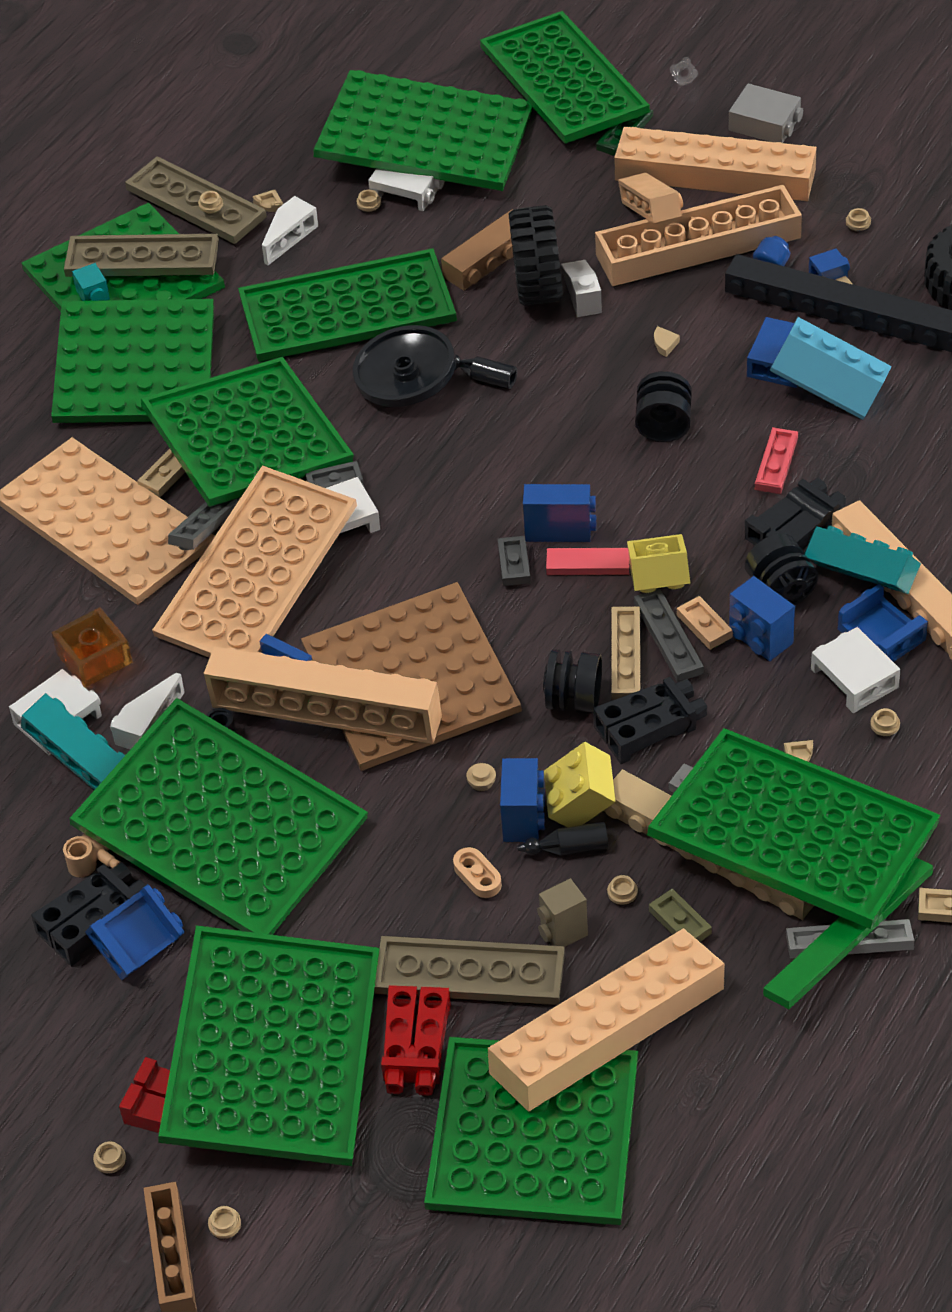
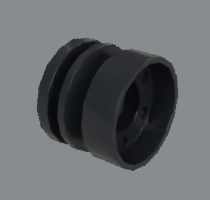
M658 371L648 374L641 379L637 386L635 427L642 436L655 442H671L679 440L687 434L690 429L692 387L688 380L670 371Z
M775 534L763 539L752 548L745 560V570L750 578L755 576L793 605L807 598L818 582V572L795 539L788 534Z
M552 649L545 667L543 679L546 709H555L559 697L560 710L565 711L570 698H574L576 712L593 713V708L598 706L600 698L602 655L599 653L582 652L578 664H573L572 651L567 650L564 654L563 663H561V651Z

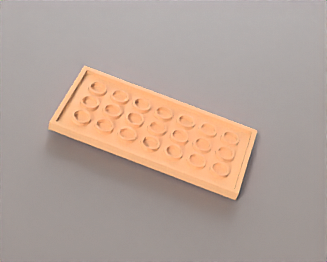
M73 437L0 489V507L137 605L202 556L215 535L210 534L194 550H181L178 546L169 545L168 534L188 517L145 487L138 485V482Z
M262 466L153 628L154 636L209 658L214 646L261 653L259 641L265 634L274 636L356 509V499Z

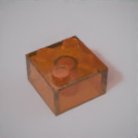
M101 607L51 632L57 655L70 672L81 681L84 688L133 663L127 639Z

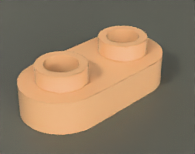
M471 847L463 848L456 852L453 858L454 870L464 883L479 897L490 898L497 895L502 886L501 875L479 850Z

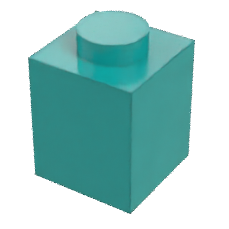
M96 263L72 271L75 288L82 301L110 299L106 279Z

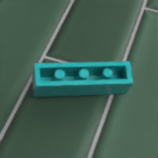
M816 526L805 552L810 562L816 566L877 585L881 584L883 587L909 594L921 565L919 561L912 557L913 552L902 547H897V550L889 549L890 545L879 540H874L873 543L866 542L867 539L856 533H851L850 536L843 535L844 532L833 526H828L827 529Z
M47 693L22 714L21 728L94 790L125 756L121 752L117 753L102 735H95L88 729L87 724L79 716L74 717L66 710L65 705L59 699L51 698Z

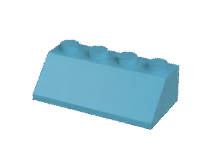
M798 317L770 371L863 420L892 366Z

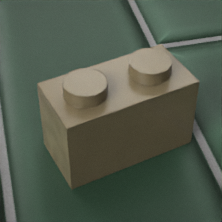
M571 878L539 893L540 907L537 908L541 925L538 926V929L545 942L550 941L552 946L566 947L588 936L587 901Z

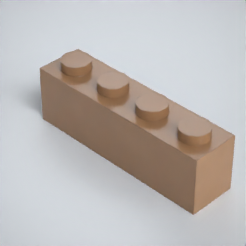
M509 212L441 258L442 274L446 280L464 291L513 257Z
M176 1182L145 1187L144 1196L161 1312H197L182 1204Z

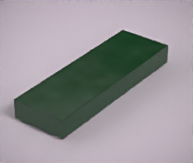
M650 109L648 114L612 126L596 143L597 150L615 156L623 128L637 127L643 129L653 117V110Z

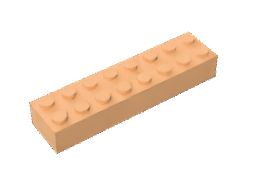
M624 127L614 158L615 180L618 181V179L646 172L667 186L736 194H748L784 185L792 200L808 201L816 170L817 147Z
M780 185L681 210L682 216L652 223L645 219L595 232L596 256L611 285L616 286L756 250L760 242L766 237L778 236L786 242L800 239L802 215L785 186Z
M215 646L204 672L212 708H225L229 711L430 744L434 743L442 718L437 682L425 678L415 679L403 677L399 674L390 675L368 669L359 670L347 668L343 665L334 666L321 664L316 661L291 659L287 656L277 657L260 652H246L230 647L221 648Z
M683 928L488 1048L489 1074L529 1112L723 990L725 963Z

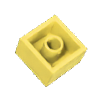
M682 534L627 541L630 570L635 591L640 590V592L649 593L655 591L656 588L668 587L669 589L682 588L684 584H690L687 551Z
M583 742L544 770L548 817L566 827L583 825L615 803L610 755L587 742Z

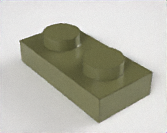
M673 889L649 904V912L672 935L684 928L701 942L712 934V927Z

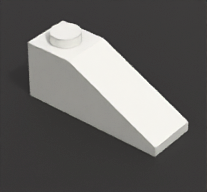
M294 196L277 209L262 243L264 264H271L318 227L316 207Z
M586 260L561 264V270L576 316L582 317L602 313L601 288L595 272Z
M173 674L122 708L119 715L113 718L110 726L115 745L131 749L176 698L181 699L185 693L181 674Z

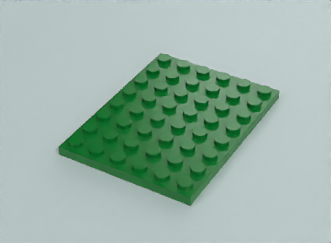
M350 70L314 147L313 157L399 173L433 176V179L503 191L533 112V107L524 99H513L501 95L484 94L474 90L457 89L452 86L445 87L429 82L422 83L406 78L388 77L384 74L377 75L365 73L361 70Z
M176 698L69 819L71 826L239 930L273 935L365 822L368 812Z
M723 728L650 823L647 836L871 929L937 827L940 814Z
M196 926L158 1143L352 1166L380 948Z

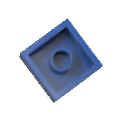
M755 576L730 593L729 627L733 630V636L736 639L743 641L756 654L763 656L769 662L793 644L795 606Z
M538 758L502 759L500 808L503 842H525L528 838L539 840V830H545V789H540L544 788V770L538 769Z

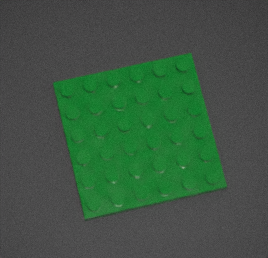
M148 202L78 236L164 235L179 233ZM69 240L21 262L23 271L60 312L62 301H82L76 291L73 277H65L64 266ZM214 271V275L104 277L107 282L109 300L202 299L225 288L224 280L216 271Z
M214 299L62 301L51 415L52 422H152L141 407V398L211 378Z
M283 357L141 398V407L209 507L242 497L262 466L300 479L306 477V474L311 471L353 462L354 454Z
M449 1037L424 1201L425 1209L621 1225L638 1051L626 1050L528 1112L489 1074L488 1048L500 1040Z

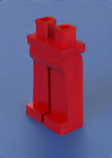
M389 985L384 1057H382L381 1061L383 1081L385 1082L388 1094L402 1093L404 1082L415 1083V1091L419 1095L431 1096L435 1085L440 1084L442 1050L447 1019L451 1008L449 988L421 987L420 998H418L417 986ZM399 995H407L410 997L411 1000L396 999V997ZM430 996H437L441 998L442 1001H431L427 1000V998Z
M145 1057L133 1079L134 1084L131 1083L119 1105L124 1124L159 1133L170 1070L158 1066L157 1061Z

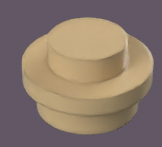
M367 189L359 193L357 207L360 210L372 212L380 207L381 198L376 191Z
M207 191L201 194L198 205L203 212L215 213L222 208L223 200L217 192Z
M856 208L851 210L846 217V225L854 231H862L871 225V217L866 210Z
M884 708L878 710L872 716L870 725L876 734L890 736L899 730L900 720L893 710Z
M478 763L471 766L467 771V781L477 791L488 790L496 780V772L489 764Z
M620 875L610 882L607 893L612 902L625 905L636 899L638 888L630 877Z
M115 1142L102 1143L94 1153L95 1167L103 1173L117 1172L126 1162L124 1149Z
M221 1206L216 1208L210 1215L208 1227L215 1237L221 1239L230 1238L240 1230L241 1218L236 1210L228 1206Z

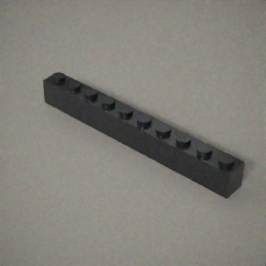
M738 254L735 255L725 272V292L952 352V310Z

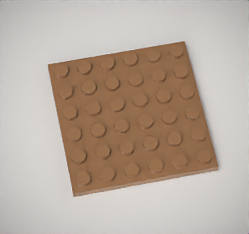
M458 582L301 638L305 652L312 655L311 661L334 666L343 665L347 668L359 670L368 669L390 675L399 674L403 677L415 679L425 678L437 682L442 718L433 744L522 711L521 703ZM342 729L361 771L433 745Z

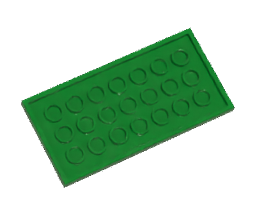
M563 11L480 39L482 50L564 143L575 141L576 139L595 134L598 131L650 113V105Z
M433 248L238 288L258 362L372 339L385 331L397 327L410 325L430 327L457 321L456 311Z

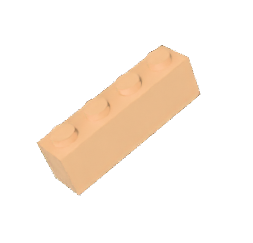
M646 172L618 179L622 203L652 223L682 216L683 200L681 194Z

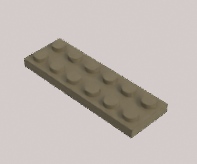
M158 156L125 182L126 190L214 234H218V236L234 244L267 217L265 209ZM204 192H217L223 200L222 208L215 213L201 211L198 202L201 194Z
M218 234L70 236L64 266L65 277H73L72 271L96 263L104 277L214 275L219 243Z
M381 936L374 994L388 995L389 985L417 986L418 996L420 997L421 987L449 988L450 998L559 1005L565 949L564 946Z

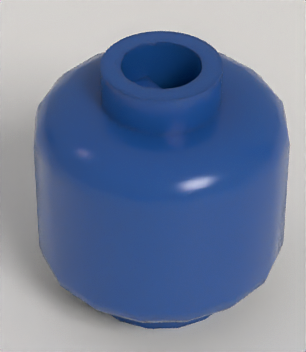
M778 236L766 237L756 248L753 258L784 266L790 258L788 243Z

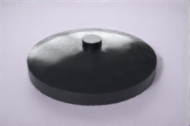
M420 325L397 327L379 334L365 344L355 358L353 377L357 389L367 400L387 407L409 406L432 397L445 387L455 371V352L450 340L436 329Z

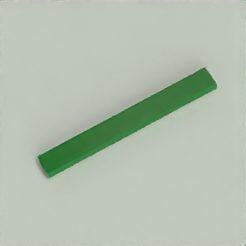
M919 858L915 859L871 929L840 916L763 988V996L790 1009L933 874V865Z

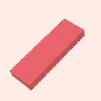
M772 427L755 481V490L776 494L782 493L797 444L798 431Z
M547 548L546 574L629 575L628 548Z

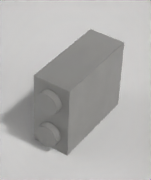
M747 84L729 110V131L769 142L783 143L787 136H791L796 122H800L802 119L801 97Z

